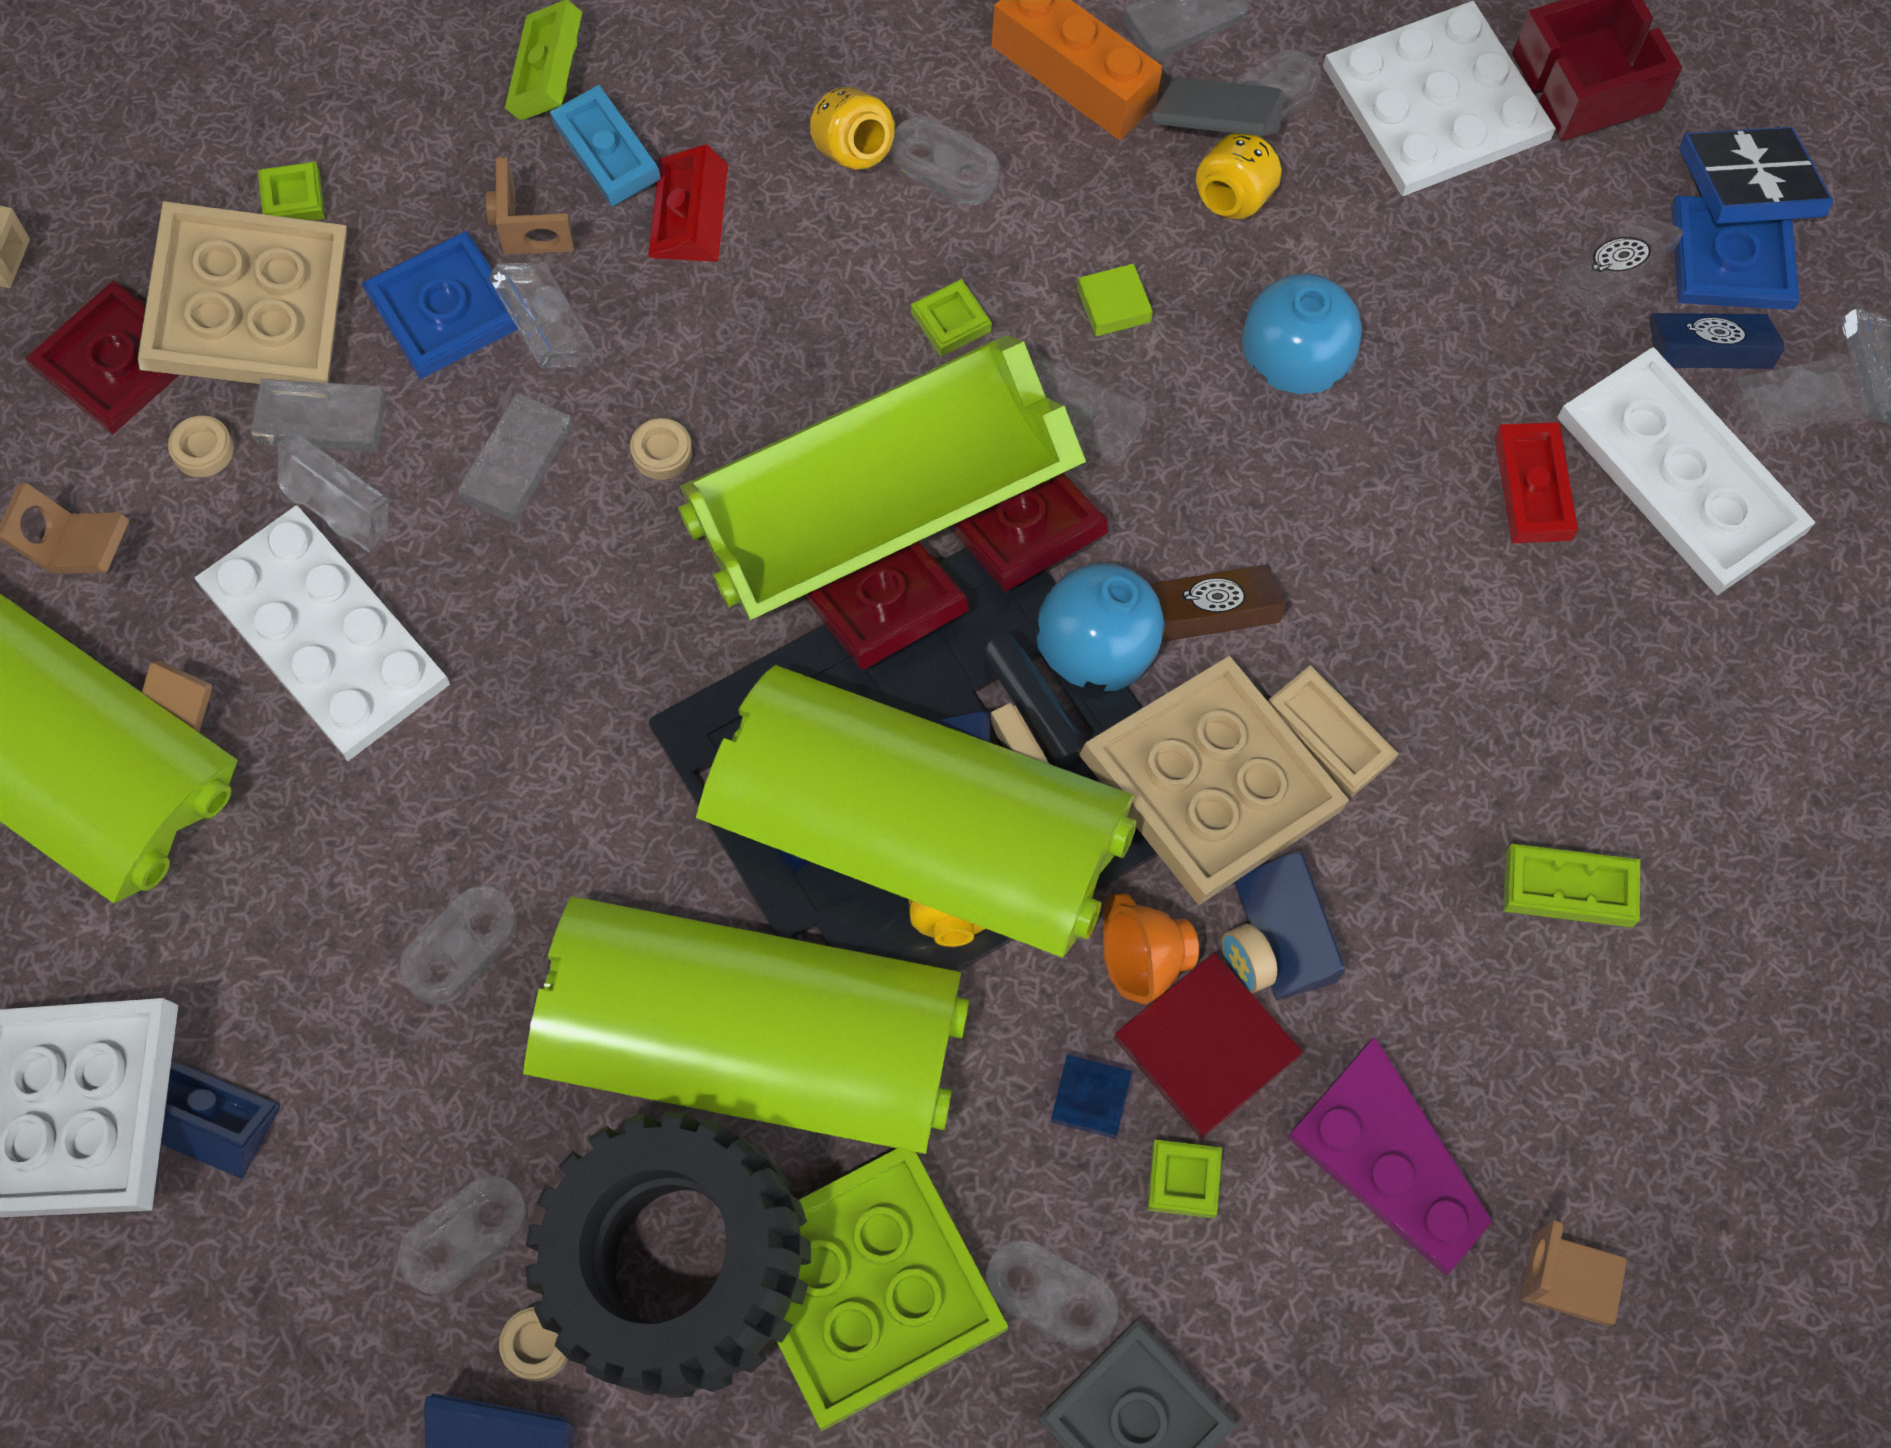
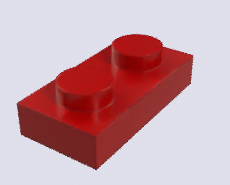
M1560 422L1500 424L1494 437L1511 544L1572 541L1578 531Z

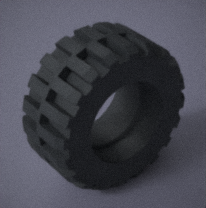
M666 1112L662 1117V1121H657L647 1113L628 1117L624 1123L626 1132L619 1134L606 1126L589 1136V1142L593 1149L584 1157L571 1151L558 1165V1168L566 1175L556 1190L545 1184L536 1204L546 1209L541 1225H529L526 1247L538 1251L537 1263L529 1264L525 1267L528 1289L542 1294L543 1301L536 1304L534 1311L543 1329L557 1333L558 1337L556 1338L555 1347L569 1361L584 1365L586 1373L604 1382L650 1396L661 1394L670 1398L693 1397L695 1390L701 1388L715 1392L732 1385L733 1377L731 1374L741 1369L752 1373L767 1360L762 1348L770 1339L782 1343L792 1328L793 1324L784 1320V1317L791 1302L803 1305L808 1287L807 1283L799 1279L800 1265L811 1263V1242L801 1236L800 1226H803L807 1219L801 1202L790 1194L788 1189L791 1183L782 1171L764 1156L765 1154L743 1138L737 1136L727 1127L707 1118L703 1122H699L687 1113ZM682 1190H692L701 1193L719 1208L725 1225L726 1251L720 1274L709 1293L687 1313L665 1322L644 1320L626 1307L617 1284L616 1259L623 1234L633 1218L655 1199Z

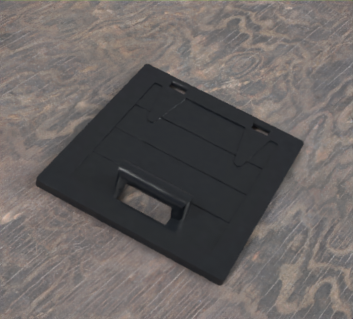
M965 547L937 562L966 595L969 611L863 671L826 625L823 624L656 714L649 720V726L695 804L699 807L704 785L696 773L703 772L712 767L723 738L732 741L735 732L741 726L743 716L739 715L740 706L754 685L774 665L929 721L981 711L986 712L974 693L999 680L1043 745V754L1048 763L1100 782L1079 755L1084 744L1136 713L1141 708L1126 687L1118 691H1104L1107 685H1096L1087 681L1083 688L1068 682L1049 666L1038 649L1036 638L1040 630L1037 619L1040 607L1046 595L1055 586L1045 569L1005 592ZM1041 656L1092 731L1091 735L1085 738L1082 736L1032 662L1034 659ZM708 823L776 936L798 940L796 935H802L810 929L817 927L826 944L830 947L959 972L1015 940L985 929L975 934L974 939L968 944L956 947L939 945L935 942L934 938L921 934L912 926L909 899ZM1137 827L1123 858L1114 856L1099 874L1094 893L1158 856Z

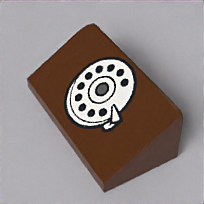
M1267 564L1149 583L1159 598L1164 617L1165 628L1161 642L1280 623L1286 608L1283 595Z

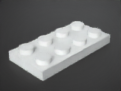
M1654 347L1565 404L1557 417L1716 595L1725 591L1807 534L1815 524V521Z
M297 505L195 577L200 588L347 761L450 685L447 676Z

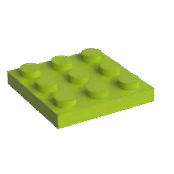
M897 1148L799 1200L807 1222L800 1226L801 1236L811 1242V1263L800 1265L799 1279L807 1283L808 1287L803 1305L791 1302L784 1320L790 1322L793 1326L782 1343L776 1342L821 1432L1008 1330V1325L916 1152Z

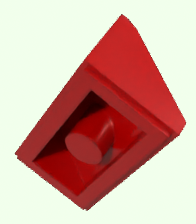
M707 144L659 158L658 169L661 180L657 181L648 257L718 262L728 164Z

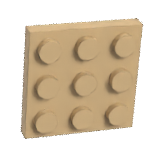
M163 201L138 354L140 370L328 392L347 241V225Z
M1230 656L1084 744L1079 754L1101 783L1134 795L1128 817L1136 820L1137 829L1198 906L1340 813L1350 801Z

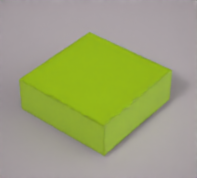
M316 161L258 170L262 214L310 221L325 219L320 170Z
M1134 263L1078 278L1077 290L1095 337L1151 322L1153 311Z
M962 279L911 304V314L940 357L991 332L992 322Z
M1154 1140L1147 1211L1215 1219L1218 1210L1222 1148Z

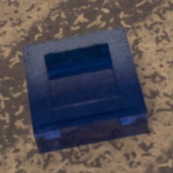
M1067 1054L1050 1122L1116 1139L1132 1071Z

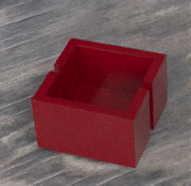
M1560 0L1528 10L1512 55L1532 91L1535 93L1543 90L1539 103L1556 128L1555 132L1560 141L1663 109L1683 67L1660 28L1649 30L1654 18L1643 0Z

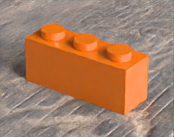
M999 0L994 5L991 46L1118 140H1121L1156 106L1163 66L1072 0Z

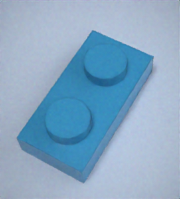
M600 85L550 112L554 127L611 207L661 180L658 166Z

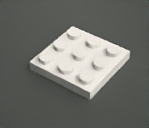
M1474 1L1325 56L1323 64L1325 71L1401 196L1408 195L1552 139L1556 129Z
M164 998L0 1009V1217L152 1210L178 1012L177 1004Z

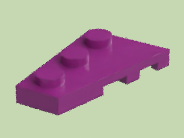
M1375 1037L1287 1138L1445 1276L1452 1272L1493 1222Z

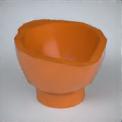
M1111 894L1106 900L1103 908V957L1109 978L1122 997L1147 1005L1170 987L1177 979L1179 972L1189 971L1195 967L1199 957V942L1196 931L1187 919H1171L1165 912L1136 904L1129 894Z

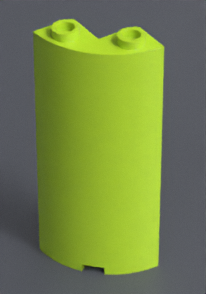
M1005 335L681 485L680 488L687 503L679 506L678 511L692 540L694 541L704 536L721 571L714 573L713 577L727 607L731 608L740 604L747 617L752 620L1083 464L1086 460L1065 406L1046 398L1024 341Z
M0 594V822L113 904L141 890H151L163 879L169 869L170 860L167 856L176 832L203 818H213L225 807L231 796L229 783L238 760Z
M777 665L769 669L754 685L739 708V715L743 716L740 728L735 732L732 741L723 738L702 793L696 815L697 819L1062 958L1079 937L1085 940L1089 939L1101 909V902L1092 899L1099 874L1114 856L1120 858L1125 856L1135 832L1136 820L1128 818L1133 794Z
M570 897L548 953L551 964L545 987L538 990L526 1049L524 1075L926 1154L931 1128L945 1130L952 1090L939 1087L949 1036L960 1039L963 1037L970 1001L967 998L957 997L961 972L595 900Z

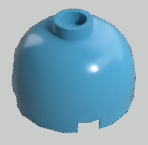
M1311 273L1288 275L1267 285L1250 306L1241 337L1244 356L1251 368L1254 365L1256 370L1267 378L1266 382L1276 389L1296 394L1323 392L1332 387L1334 382L1342 379L1354 367L1362 338V323L1358 307L1342 286L1327 277Z
M1091 563L1067 572L1046 595L1037 617L1040 630L1036 638L1038 649L1049 666L1068 682L1084 688L1088 681L1096 685H1107L1104 691H1118L1137 683L1150 668L1160 648L1165 622L1159 598L1144 578L1133 570L1114 563Z

